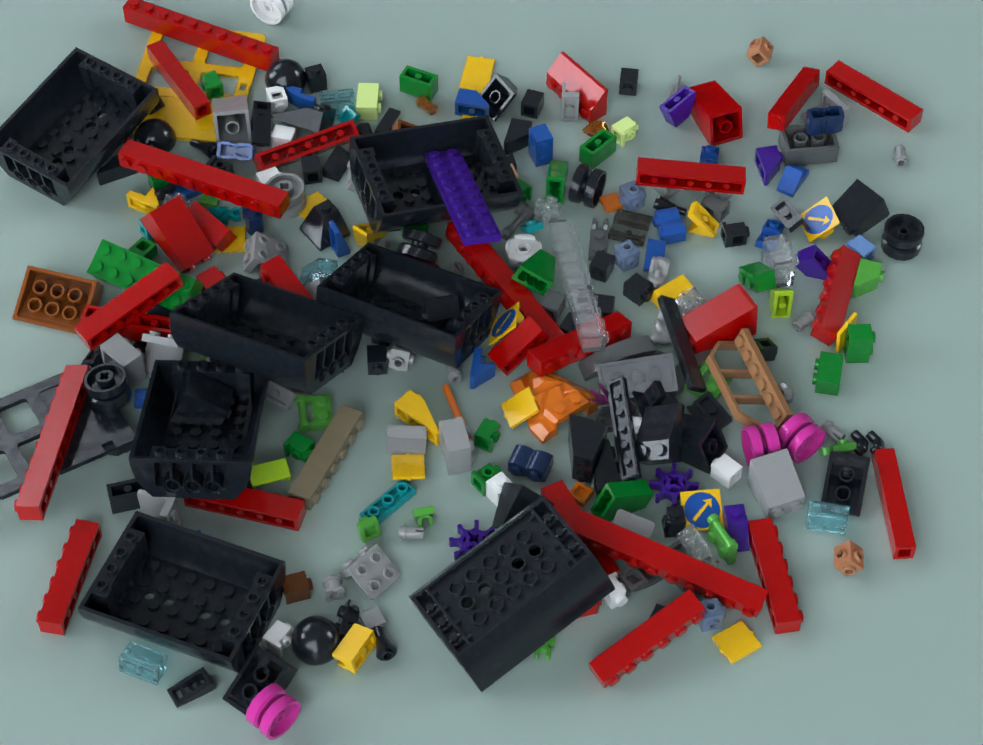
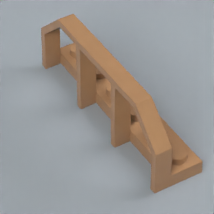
M742 328L734 341H717L705 361L734 419L745 426L755 425L758 429L761 423L742 412L738 404L765 405L766 403L776 423L774 426L778 433L783 424L793 416V413L749 329ZM717 350H738L748 369H720L713 355ZM725 378H753L761 395H733Z

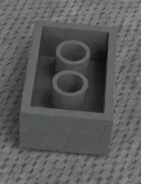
M805 124L790 125L785 131H779L778 143L785 166L837 162L840 147L836 133L808 135Z

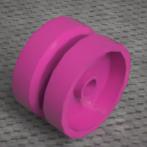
M798 413L785 422L778 431L781 450L787 448L791 459L795 463L804 462L821 447L826 433L818 424H814L813 419L807 413Z
M772 422L760 424L758 429L755 425L742 428V448L748 467L750 466L751 459L781 450L779 436Z
M270 684L262 689L252 700L246 712V720L254 727L259 728L260 732L268 739H277L289 730L300 713L301 704L291 695H287V691L278 684Z

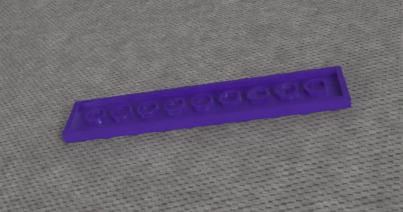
M448 149L447 151L424 153L426 165L463 245L501 241V233L460 150Z

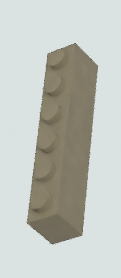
M343 404L340 405L288 490L289 497L304 500L306 509L310 511L315 504H318L322 491L329 486L331 476L336 474L340 461L345 459L349 446L354 444L358 431H362L364 427L363 411Z

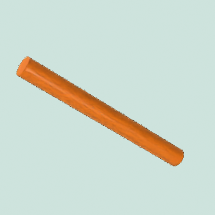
M448 384L443 385L442 389L454 418L462 417Z

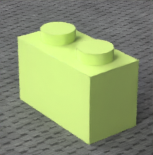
M358 83L356 112L360 115L358 120H378V113L382 111V103H379V101L383 99V91L379 90V83Z

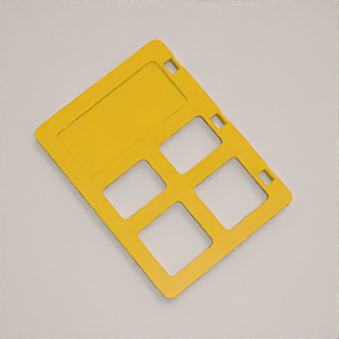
M230 30L264 43L266 42L264 34ZM152 31L147 45L162 40L164 35ZM147 46L136 74V78L147 83L151 71L156 69L148 58ZM198 47L193 61H179L197 85L202 74L214 70L219 77L239 79L235 93L232 95L224 94L222 97L247 95L248 100L257 71L256 67L243 64L242 67L206 64L210 51ZM153 86L158 89L159 96L165 107L152 115L148 114L143 121L151 118L166 121L173 128L176 140L191 141V139L200 142H216L212 100H210L211 114L196 120L172 88ZM241 86H247L246 90H240Z

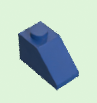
M459 88L455 100V115L462 116L464 114L474 117L488 115L490 118V105L476 90Z

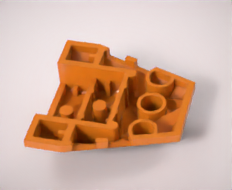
M531 370L510 383L514 395L529 386L533 396L537 398L536 403L540 412L527 419L530 432L541 444L558 435V425L568 420L570 414L576 415L583 411L589 416L597 411V405H600L588 400L589 398L596 400V397L589 390L555 372L540 378Z

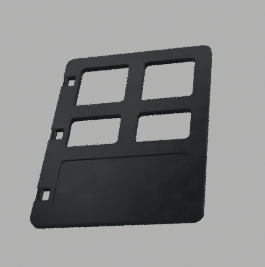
M82 364V365H88V366H89V369L92 368L91 365H89V364ZM61 373L0 398V412L27 402L39 421V425L11 435L0 417V455L5 454L18 476L0 485V500L18 494L20 486L23 485L25 472L29 469V465L19 447L40 438V431L44 427L46 414L50 411V403L55 397V389L59 386ZM87 394L60 475L102 458L115 450L118 451L133 444L135 433L119 409L110 412L98 411L90 405ZM111 444H114V446H112V447H110V448H107V449H105V450L103 449V448L106 447V446H109V445H111Z

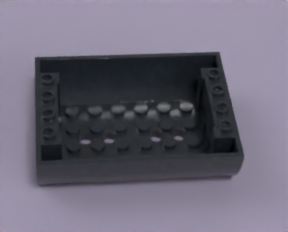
M76 47L0 126V166L10 177L64 206L157 106L159 102L158 89ZM102 113L107 114L105 117L99 118ZM96 126L94 129L88 130L89 127ZM73 150L72 153L65 154L67 151Z
M488 115L350 137L351 178L373 233L452 220L424 160V153L431 151L460 150L491 213L512 210L519 206L523 191ZM395 196H399V197H401L402 199H396V198H394V197H395Z
M368 242L317 286L316 301L365 317L362 334L458 369L474 352V348L479 347L488 338L498 312L503 291ZM457 294L460 313L455 318L428 322L422 317L424 299Z
M233 272L170 311L169 320L171 334L178 347L312 395L352 365L361 341L365 317Z
M155 360L129 455L131 470L139 484L152 497L235 500L243 492L251 476L270 379L222 362ZM190 371L234 388L232 397H235V400L230 408L232 413L229 419H225L221 426L170 422L176 397Z
M541 495L408 597L478 689L483 692L614 591L615 587L593 553L548 500ZM533 549H541L537 556H531ZM516 562H524V565L520 569L514 568V564ZM490 587L489 593L485 595L480 594L482 588ZM473 600L472 606L468 608L463 607L465 601Z
M136 511L78 606V611L84 619L239 673L256 644L259 645L280 606L284 590L283 585L285 583L286 563L277 558ZM147 556L148 561L145 563L142 576H137L135 568ZM147 594L155 595L152 599H145ZM167 600L174 601L172 605H163V603ZM204 613L211 614V616L207 619H202L200 617ZM226 619L230 621L225 626L219 624L221 620Z

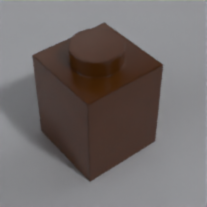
M305 571L285 575L283 593L286 603L291 604L311 599L310 590H313L311 578L306 577Z

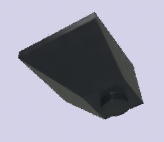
M497 73L480 93L483 99L490 105V117L495 122L515 98L518 89L509 78Z
M329 199L314 206L299 227L300 231L319 251L331 246L329 221L333 220L344 238L350 235V231L339 209Z

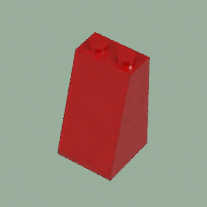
M715 80L689 87L696 92L690 114L709 145L716 146L743 138L742 107Z
M180 195L151 211L140 220L180 273L184 270L187 273L196 268L195 264L197 262L205 263L211 259L210 255L215 252Z
M737 284L681 316L694 352L697 354L706 350H712L717 341H734L742 328H748L751 335H755L757 333L758 306L744 288Z

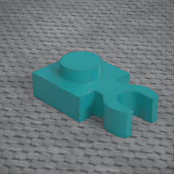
M227 206L209 207V212L224 225H227L229 220L233 222L241 221V216L239 215L241 210L239 207L232 208L231 210H228Z

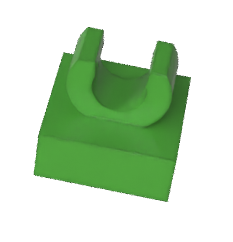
M433 505L412 510L413 519L418 518L417 525L419 527H422L423 518L428 519L429 525L433 524V518L430 516L435 513Z
M375 515L369 518L364 516L358 519L359 522L356 524L363 543L382 535L378 519Z

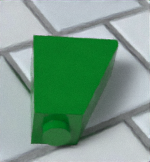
M550 160L546 178L547 204L564 205L568 161Z
M540 249L520 265L511 279L543 296L553 284L556 257Z
M645 479L608 482L590 510L593 515L607 521H612L619 509L633 513L646 508L654 493Z

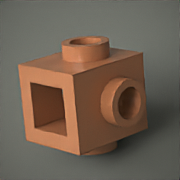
M762 36L750 42L746 56L756 67H759L770 61L774 47L771 42Z
M851 540L834 547V567L846 576H850L864 569V555L861 547Z

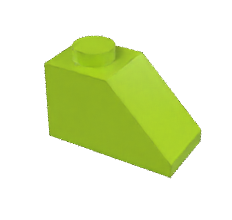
M789 288L770 289L768 302L771 318H790L794 296L793 290Z

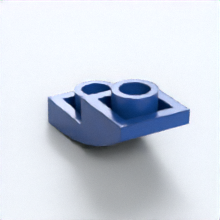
M294 86L285 87L288 102L295 107L301 109L312 107L316 104V97L303 94L302 88Z
M713 145L702 146L699 163L717 164L719 148Z
M768 219L756 240L755 247L772 252L784 230V224L778 220Z
M648 238L643 271L649 272L653 256H665L666 241Z

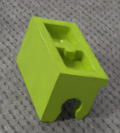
M286 458L252 466L249 479L251 489L255 490L258 486L285 479L287 482L291 481Z

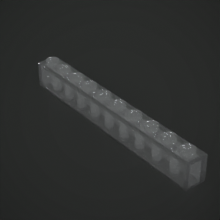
M571 219L549 221L548 236L554 256L556 257L557 267L582 352L605 351L606 343H609L608 331H605V320L601 319V308L597 307V295H594V285L590 283V272L587 271L586 260H583V249H580L579 237H576V227L572 225Z

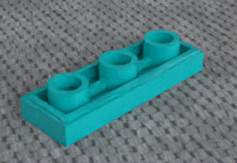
M400 480L361 512L360 518L364 516L369 518L375 515L380 525L416 495V489L405 480Z

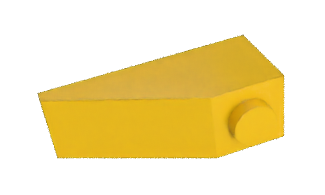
M409 390L394 403L395 415L409 426H426L427 439L438 446L440 444L439 430L425 400L420 394Z

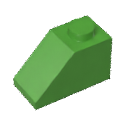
M861 258L853 286L852 298L877 289L878 282L883 281L885 271H881L883 263Z

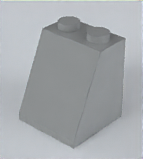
M247 95L213 98L212 109L216 142L252 143Z
M787 448L750 460L747 484L766 518H779L783 514L797 512L804 507L805 494Z

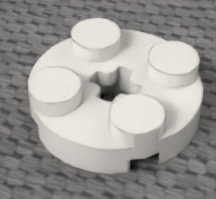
M515 235V238L509 239L505 245V254L508 262L512 265L525 262L538 250L542 249V244L540 241L535 240L533 235Z

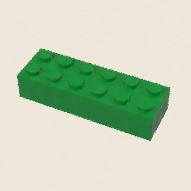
M102 239L87 273L113 286L126 290L161 264ZM178 272L184 286L160 302L159 305L173 310L198 295L204 284Z

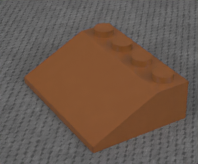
M28 265L12 319L77 334L74 326L81 321L80 317L86 304L98 306L104 286L98 281Z

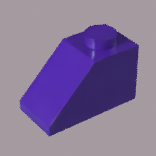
M684 85L662 103L659 108L665 120L674 127L679 126L690 115L696 92Z
M777 145L756 148L754 161L764 186L768 185L779 172L780 164L783 162L782 152H779Z
M812 245L798 251L794 265L805 276L825 280L827 277L826 270L831 260L816 245Z
M744 504L724 506V528L731 539H735L737 542V552L749 551L748 520Z

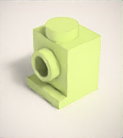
M628 116L611 125V133L617 137L616 143L621 147L625 146V142L632 140L636 136V131L639 130L638 124Z

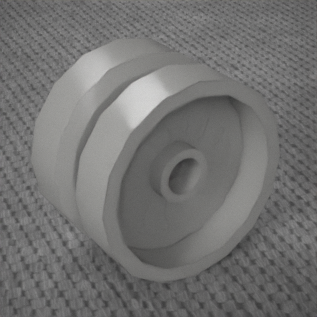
M280 173L267 181V185L289 192L290 205L281 219L294 218L304 210L307 203L303 180L298 175Z

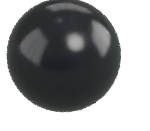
M287 58L279 59L268 67L265 74V84L267 88L273 86L284 87L287 96L285 87L294 86L302 88V91L304 90L306 74L298 62ZM276 93V94H272V95H273V96H279V95H281V93Z
M151 118L143 121L136 128L134 141L170 152L176 144V135L169 123L161 119Z
M318 615L309 616L301 620L294 628L291 636V646L296 657L303 663L314 666L323 665L333 660L332 653L341 642V635H338L336 624L330 619Z

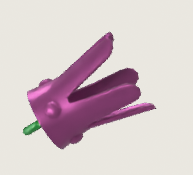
M601 383L598 385L605 396L594 389L590 390L591 394L596 397V400L592 398L588 400L600 405L609 404L608 392Z

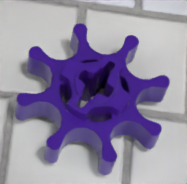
M672 463L671 472L669 473L663 472L659 467L656 468L655 476L660 480L649 481L651 490L660 491V493L656 494L655 502L659 504L661 500L668 499L672 502L671 507L676 506L677 500H681L680 492L699 490L698 482L691 483L688 481L692 478L693 470L689 469L686 473H679L676 471V463Z
M479 520L474 521V528L471 530H466L461 524H458L457 533L461 537L449 538L450 547L460 548L454 552V560L456 561L494 532L495 528L490 527L487 531L479 530Z

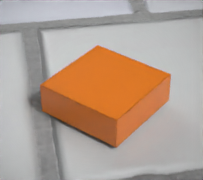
M616 192L599 197V202L606 214L623 209Z
M577 481L570 490V493L577 504L584 508L594 495L595 490Z

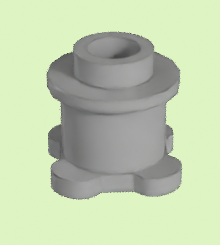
M781 383L779 388L787 404L794 400V389L786 383Z
M329 575L322 581L325 595H327L325 597L326 602L345 598V587L341 586V577Z

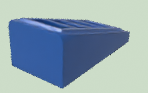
M333 220L329 221L330 244L336 256L340 258L350 254V249L336 223Z

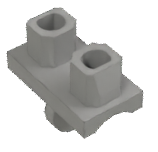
M652 257L647 281L653 284V289H658L666 284L671 261L665 257Z

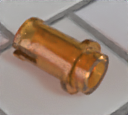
M420 95L416 99L418 108H423L430 115L436 113L438 106L429 101L427 96Z

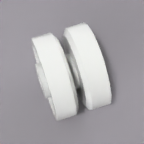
M250 0L251 9L256 17L269 25L279 24L294 4L293 0Z

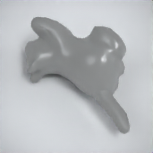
M660 309L654 322L655 327L650 335V340L655 345H666L672 343Z

